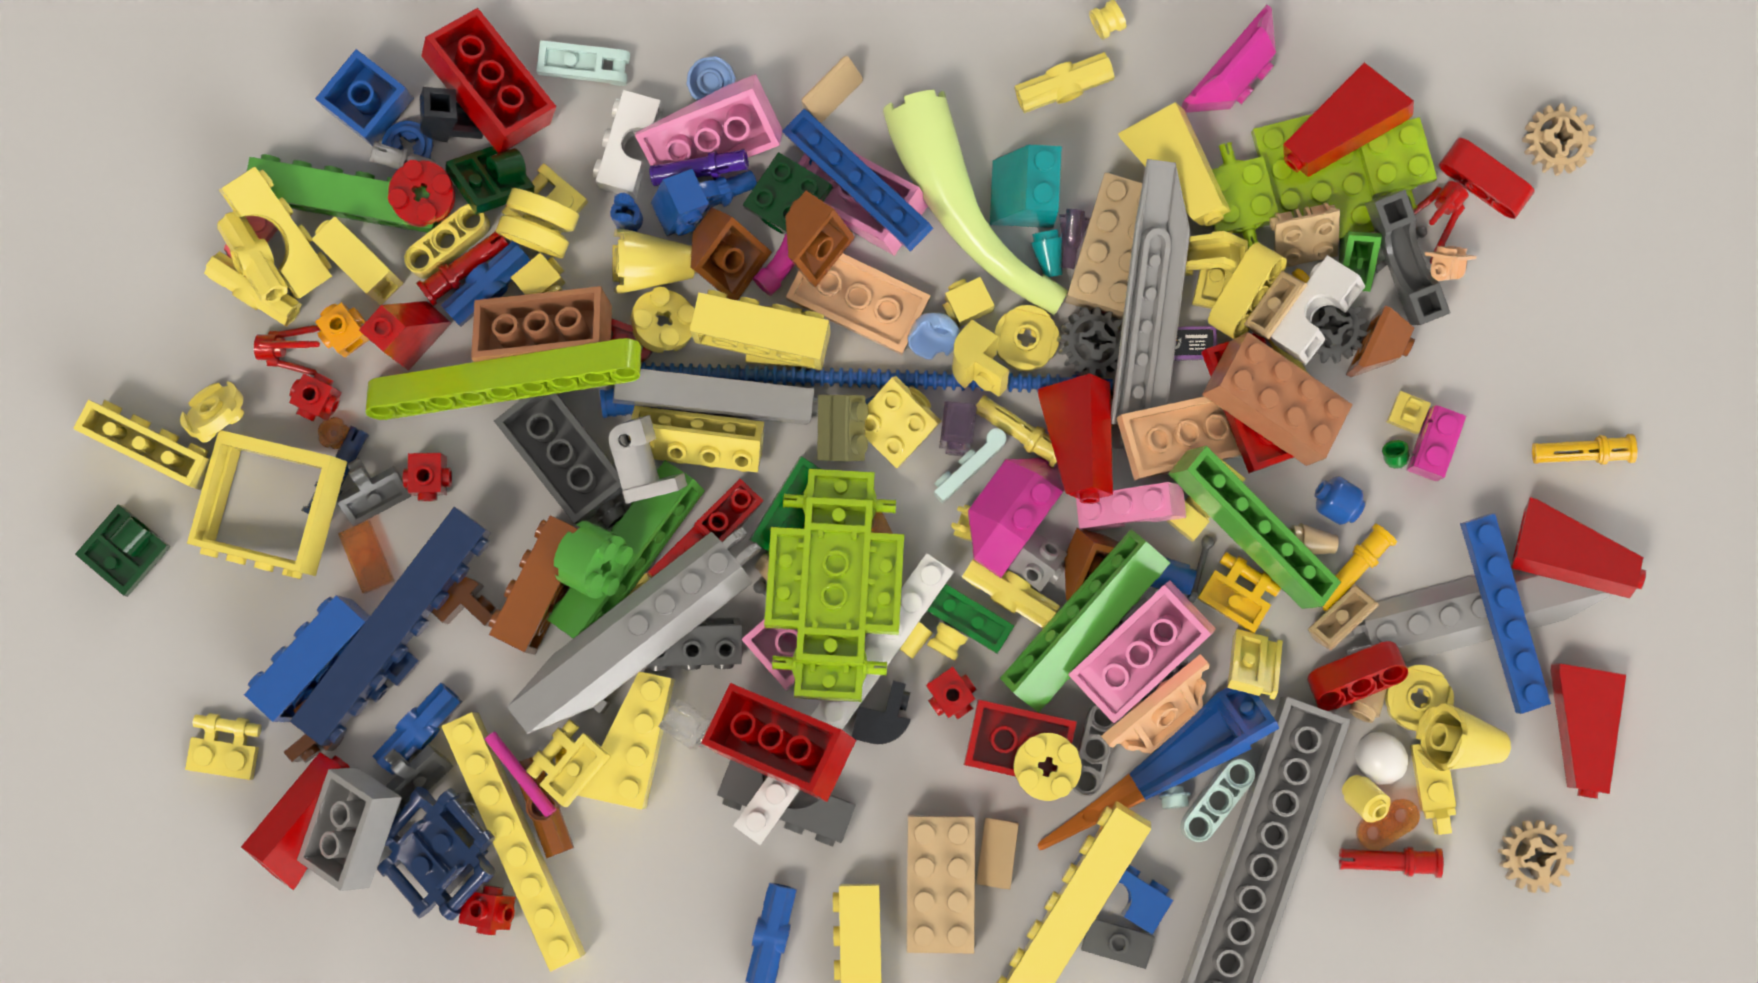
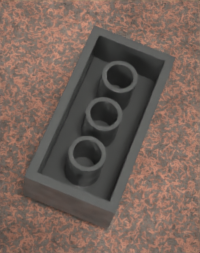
M557 393L521 399L494 420L495 424L575 525L582 521H588L598 513L597 510L612 499L615 500L623 493L616 467Z

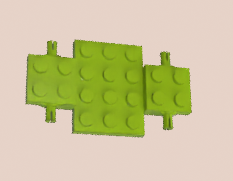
M1312 114L1254 128L1251 134L1258 158L1246 161L1236 160L1232 142H1228L1226 145L1225 143L1219 145L1223 164L1218 168L1212 169L1231 211L1223 215V220L1213 225L1214 232L1233 231V233H1243L1244 239L1248 241L1249 249L1258 242L1255 230L1269 226V218L1275 217V213L1291 211L1294 218L1295 209H1299L1301 215L1304 216V207L1310 209V207L1328 203L1329 206L1335 205L1336 209H1340V241L1348 231L1375 232L1365 203L1395 191L1406 190L1412 209H1417L1412 190L1419 185L1437 180L1420 117L1405 121L1310 177H1307L1301 171L1295 172L1287 166L1284 161L1283 144Z
M809 469L808 485L804 495L784 493L783 508H803L805 515L804 529L771 527L764 626L765 628L798 630L797 648L793 657L773 655L772 662L773 670H792L795 679L794 698L862 702V687L866 675L887 676V661H867L865 633L899 635L904 534L871 533L872 521L876 512L896 513V499H877L874 490L875 472Z

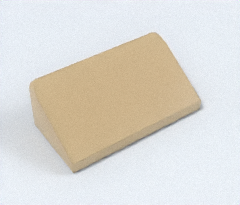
M847 55L802 98L803 109L805 108L820 123L863 81L861 74Z
M1282 270L1244 325L1254 334L1269 339L1307 284Z
M1354 585L1312 624L1308 631L1317 643L1332 650L1371 614L1379 604L1357 585Z
M985 818L976 884L1010 890L1018 822Z

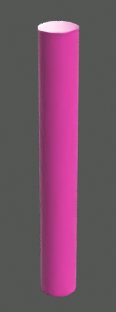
M495 731L489 734L485 741L545 818L555 812L556 808Z

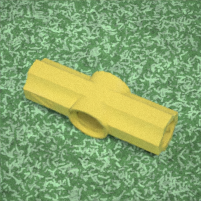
M1104 52L1074 64L1072 62H1064L1046 71L1045 75L1015 85L1014 90L1020 108L1024 113L1054 102L1062 104L1081 96L1084 93L1083 91L1113 81L1115 76L1110 59Z
M234 212L225 214L217 222V229L230 249L236 271L241 277H247L261 302L271 304L279 301L283 295L287 294L288 286L274 265L273 254L265 239L257 237L245 216L237 217Z
M219 251L216 255L212 256L206 264L204 274L208 278L230 290L233 296L253 309L263 311L287 327L291 322H294L300 313L302 304L289 294L283 295L279 301L271 304L261 302L247 277H241L236 271L232 259Z
M974 558L962 576L966 582L990 595V599L1014 614L1017 612L1042 629L1050 622L1060 608L1056 602L1032 589V585L1018 575L1007 570L1000 579L975 561Z

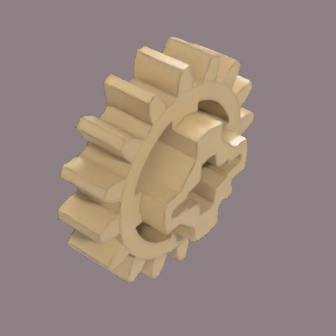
M1560 103L1555 111L1548 105L1543 109V114L1537 112L1532 117L1534 122H1529L1524 128L1530 132V134H1526L1522 138V142L1530 144V147L1524 153L1525 155L1533 154L1535 156L1531 162L1533 166L1539 162L1543 164V173L1553 168L1555 176L1560 175L1563 169L1568 174H1571L1576 170V166L1581 168L1587 162L1585 157L1589 158L1594 153V150L1588 146L1597 141L1596 137L1589 136V132L1595 127L1594 125L1584 124L1588 116L1586 113L1580 117L1575 115L1577 111L1575 106L1567 112L1563 103ZM1552 121L1549 129L1540 131L1543 124ZM1578 148L1576 154L1567 159L1569 150Z
M1536 820L1534 828L1530 821H1522L1523 830L1517 826H1512L1510 829L1514 836L1512 838L1502 837V840L1508 844L1507 848L1498 849V853L1506 856V860L1501 861L1499 866L1509 868L1505 878L1508 880L1517 878L1515 887L1523 889L1527 884L1528 892L1536 893L1538 886L1542 892H1550V883L1556 887L1562 886L1559 880L1560 875L1569 877L1571 874L1565 869L1566 864H1574V860L1567 858L1566 853L1573 850V846L1563 845L1562 843L1568 836L1564 833L1555 835L1557 826L1549 824L1545 829V823L1541 820ZM1538 834H1541L1548 838L1553 845L1549 846L1543 844L1541 837H1538ZM1522 841V846L1518 853H1516L1517 846ZM1535 851L1547 853L1538 857L1537 862L1525 860L1535 855ZM1554 860H1556V864L1553 870L1550 871V867L1552 866ZM1526 867L1529 869L1534 879L1525 876L1519 868Z

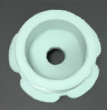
M1175 786L1164 791V794L1159 796V799L1162 800V808L1188 807V796H1191V793H1185L1183 786Z

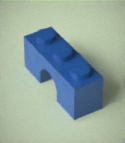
M1080 853L1073 864L1077 865L1083 854ZM1129 864L1119 880V883H1122L1128 891V902L1121 915L1153 935L1174 900L1166 896L1169 889L1153 879L1150 884L1145 883L1138 878L1141 871Z

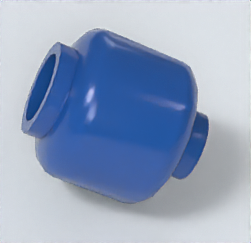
M1340 476L1333 477L1329 481L1323 480L1314 493V497L1317 498L1316 510L1338 525L1355 522L1365 508L1366 503L1363 500V491Z

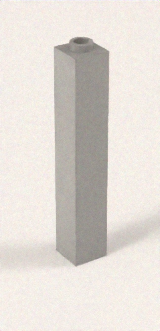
M640 369V377L636 381L615 384L613 403L803 425H807L811 421V417H816L818 412V398L813 397L814 389L647 369Z

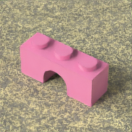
M1171 482L1113 490V495L1100 498V501L1094 504H1084L1076 498L1079 529L1098 531L1125 527L1126 523L1161 522L1186 518L1184 491L1178 484Z

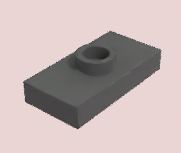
M1095 919L1084 936L1081 950L1146 969L1155 936Z

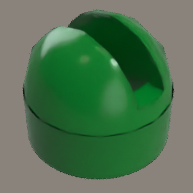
M1393 440L1382 447L1383 459L1390 468L1399 469L1408 463L1410 453L1406 442Z

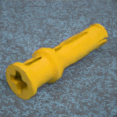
M1627 434L1626 437L1607 438L1605 435H1599L1594 441L1532 444V460L1535 464L1595 460L1600 465L1607 464L1608 461L1627 460L1628 463H1635L1637 459V441L1634 434ZM1579 450L1578 452L1554 453L1556 451Z
M1375 523L1371 527L1373 531L1360 545L1356 544L1353 547L1354 550L1352 552L1354 555L1335 575L1341 583L1323 606L1325 612L1347 593L1369 567L1373 568L1379 564L1378 559L1390 545H1396L1397 540L1380 525Z

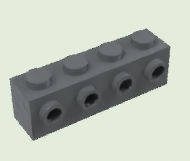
M707 618L648 664V669L662 671L668 669V666H681L685 670H697L701 668V665H714L717 669H731L734 667V664H742V625L740 618Z

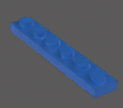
M805 108L782 130L792 143L910 252L934 229L923 216Z
M1487 514L1460 523L1515 713L1524 714L1550 705V698L1496 515Z

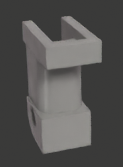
M650 415L619 424L611 430L609 435V446L626 504L679 491L687 486L684 473L659 479L649 443L656 439Z

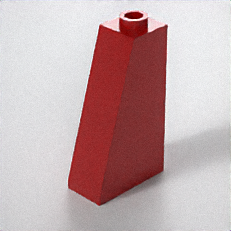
M1364 62L1283 144L1284 161L1293 171H1301L1307 177H1310L1409 120L1413 116L1414 100Z
M428 301L380 305L359 331L381 351L409 371L452 322Z
M1090 373L1039 388L1038 397L1065 493L1078 498L1084 504L1098 503L1100 498L1113 495L1110 382Z
M1532 497L1529 498L1521 520L1511 563L1512 569L1629 599L1636 589H1642L1646 578V570L1641 569L1644 557L1542 501Z
M1561 663L1551 664L1550 673L1567 788L1578 789L1577 796L1598 799V793L1610 794L1626 675Z
M319 752L241 846L245 852L272 876L292 890L297 887L307 870V867L297 861L328 769L350 768L345 761L336 755L330 759Z

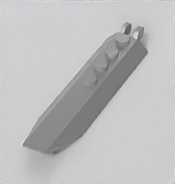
M1147 159L1134 228L1111 410V424H1114L1111 428V436L1114 449H1123L1125 447L1116 417L1121 414L1167 405L1169 401L1190 238L1187 213L1176 163L1152 159Z
M742 527L732 533L723 543L710 532L554 653L507 706L527 734L595 707L751 585L752 581L742 566L754 557L761 548L757 543L749 545L736 559L729 551L745 539L748 534L745 528Z
M1512 569L1529 629L1564 621L1613 595ZM1472 576L1377 601L1379 606L1363 620V625L1357 626L1345 637L1350 638L1365 632L1369 645L1351 647L1345 652L1346 656L1375 644L1391 641L1397 644L1404 661L1408 662L1494 639L1476 577Z

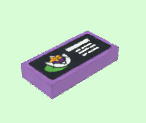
M1213 326L1178 327L1174 361L1204 360L1201 352L1217 345L1216 328Z

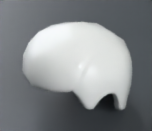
M1383 731L1369 733L1359 741L1355 751V759L1361 773L1377 785L1395 783L1404 776L1409 765L1408 755L1403 744L1396 737Z

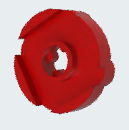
M409 160L391 178L388 188V202L404 222L413 226L424 227L427 224L442 221L451 212L455 203L453 183L448 173L436 163L426 160ZM427 186L426 191L430 194L428 199L421 198L420 201H416V194L414 193L416 188Z

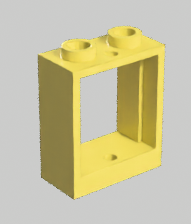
M335 216L331 220L321 223L316 229V235L311 240L379 305H382L404 284Z

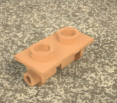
M1437 246V251L1425 252L1426 256L1433 257L1431 275L1438 281L1462 278L1466 271L1467 260L1476 259V256L1466 254L1467 248L1456 246Z

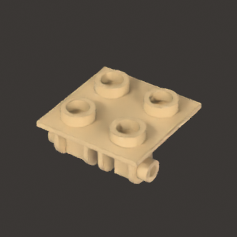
M1323 203V205L1310 207V209L1304 207V216L1301 215L1299 209H1295L1294 218L1291 211L1275 213V217L1269 218L1270 228L1272 231L1275 230L1274 251L1286 258V267L1324 260L1327 255L1331 258L1338 256L1340 209H1336L1335 205L1329 206L1328 203Z

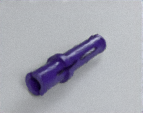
M745 149L721 154L714 151L709 152L708 156L651 165L649 173L653 186H658L663 179L693 169L696 178L706 176L717 178L721 177L723 173L748 170L749 161Z

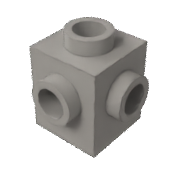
M1035 531L1011 564L1009 570L1041 592L1048 581L1055 584L1065 568L1060 564L1067 553Z

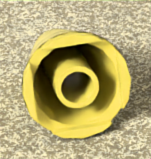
M615 228L613 237H620L618 245H613L612 279L613 282H619V285L613 288L615 293L622 294L694 278L695 271L690 268L691 245L624 228Z
M1441 703L1437 707L1427 709L1421 717L1416 731V739L1421 740V750H1417L1418 756L1425 766L1433 770L1445 771L1501 763L1506 760L1511 750L1510 738L1506 732L1447 703Z

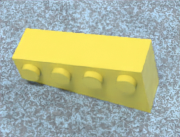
M638 672L601 746L610 757L577 796L641 810L646 809L675 679Z

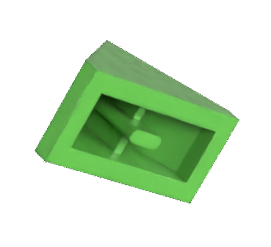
M1348 231L1340 240L1339 263L1361 277L1365 285L1362 291L1371 292L1382 235L1381 233Z

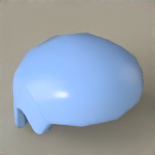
M717 56L706 57L697 60L689 69L686 85L691 96L698 101L736 82V77L732 67L725 60Z
M926 313L915 320L911 326L907 338L908 346L916 355L929 360L933 359L940 352H944L946 356H949L954 349V342L960 330L958 325L948 315L943 313Z

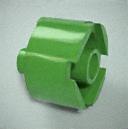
M582 521L576 524L580 527L576 532H567L557 548L554 557V567L558 568L559 575H555L559 582L591 598L596 599L604 595L613 596L619 588V577L625 565L631 560L633 550L627 546L626 541L622 537L589 521Z

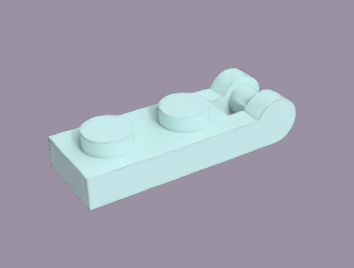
M540 40L536 72L538 75L625 86L628 76L625 73L626 64H629L630 52L621 49ZM604 61L613 62L612 70H603Z
M998 428L990 430L987 434L986 444L977 452L973 448L969 450L958 461L962 466L957 471L951 474L948 470L934 483L938 487L934 491V496L942 504L1002 450L1006 442L1004 431Z

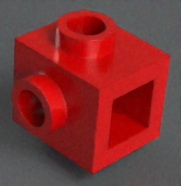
M303 373L301 379H297L290 389L289 396L291 399L289 403L298 407L296 414L314 422L317 416L328 422L330 416L335 413L339 406L342 392L332 387L333 380L319 373H315L314 377ZM315 391V397L312 400H310Z
M408 453V468L403 470V486L408 488V493L418 496V501L424 502L438 501V496L447 495V487L452 486V470L447 468V456L442 453Z
M951 667L925 685L933 696L928 702L938 716L944 713L947 718L954 715L958 720L974 709L970 703L975 700L972 693L977 691V689L966 674L960 677L954 667ZM949 689H954L958 692V699L952 702L947 699L946 693Z
M484 885L483 890H476L461 907L458 923L477 927L476 933L483 935H496L497 930H510L515 914L514 904L516 896L503 894L502 887Z

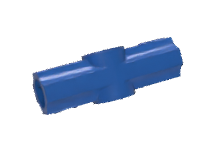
M512 241L490 262H484L473 269L467 276L466 283L445 300L441 306L462 327L474 316L475 300L502 297L507 292L508 285L513 281L510 277L531 261V259Z
M440 683L418 707L411 709L398 722L395 727L396 731L372 757L384 770L388 771L391 775H395L396 773L390 768L392 765L384 757L394 748L409 761L418 750L424 749L437 736L440 731L439 727L463 701L445 684Z
M769 883L763 903L762 915L758 917L751 946H754L745 982H776L781 954L785 952L791 928L789 921L797 892L796 888Z

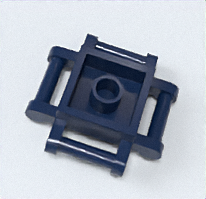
M423 787L415 788L410 794V800L393 820L385 846H388L392 853L376 868L383 877L387 876L414 907L412 912L418 919L428 914L437 904L441 915L447 920L453 921L461 913V907L484 882H489L496 874L495 868L485 858V855L489 852L487 848L495 840V836L489 830L485 831L458 800L459 795L453 788L443 792L437 801ZM422 808L427 814L421 820L416 821L401 838L398 835L399 831ZM401 862L428 893L425 898L420 895L397 868ZM474 869V874L457 891V893L453 897H451L450 894Z

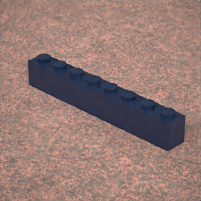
M453 507L289 722L321 746H330L331 743L337 744L347 731L345 725L352 716L357 717L368 704L365 698L372 689L378 690L388 678L386 671L393 662L399 663L409 650L406 645L414 635L418 637L428 626L429 620L426 618L434 608L439 610L445 604L450 595L447 591L454 582L460 583L470 570V567L467 566L475 555L479 557L490 544L488 537L491 535V532L462 510Z

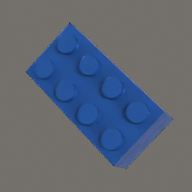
M338 595L334 598L328 597L317 608L319 614L312 622L309 623L307 621L303 623L294 633L296 639L288 647H281L272 656L271 661L273 664L265 672H258L249 681L248 686L250 688L244 696L272 722H289L295 715L293 710L309 697L370 617L352 599Z

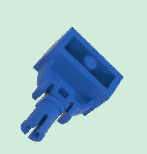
M693 169L663 179L651 200V205L666 236L675 233L678 236H683L695 230L697 222L703 217L702 214L705 211L719 204H722L723 207L729 206L733 197L753 190L757 181L753 172L748 170L727 179L725 177H717L713 180L699 183Z

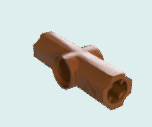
M530 757L519 762L527 770L534 760ZM543 770L537 779L532 776L531 778L556 808L555 812L546 818L536 811L535 804L521 786L520 789L526 802V812L533 821L547 859L575 847L561 813L560 804L539 785L547 776V773Z

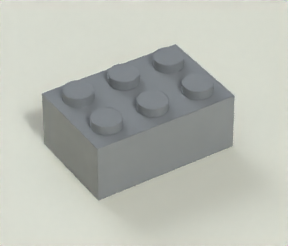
M358 768L328 769L297 861L340 891L370 888L402 797Z

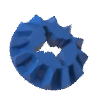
M401 121L392 125L385 132L381 144L402 150L404 147L400 138L403 137L409 143L416 142L412 147L414 154L431 159L434 145L432 139L422 133L419 123Z

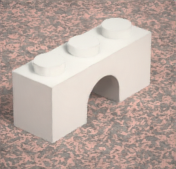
M623 90L621 99L616 98L612 108V117L615 118L612 129L607 128L603 137L602 147L605 148L602 160L597 159L593 170V178H596L595 182L599 189L616 194L627 193L632 198H637L645 167L642 161L628 157L625 154V147L635 137L636 132L661 120L664 110L661 100Z
M1328 255L1322 263L1319 262L1314 266L1309 276L1310 279L1306 283V288L1270 337L1275 346L1307 365L1325 341V337L1320 329L1312 324L1314 313L1319 308L1327 305L1335 306L1346 313L1365 288L1361 277L1357 273Z

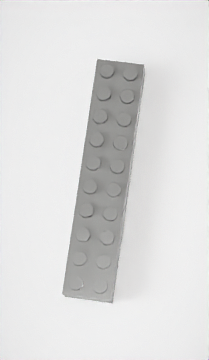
M1290 697L1280 698L1274 716L1279 729L1267 735L1255 770V779L1246 795L1181 983H1260L1349 727L1350 719Z

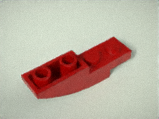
M739 479L695 522L694 527L648 571L647 575L650 578L654 577L710 532L723 543L728 536L743 526L764 500L743 480Z

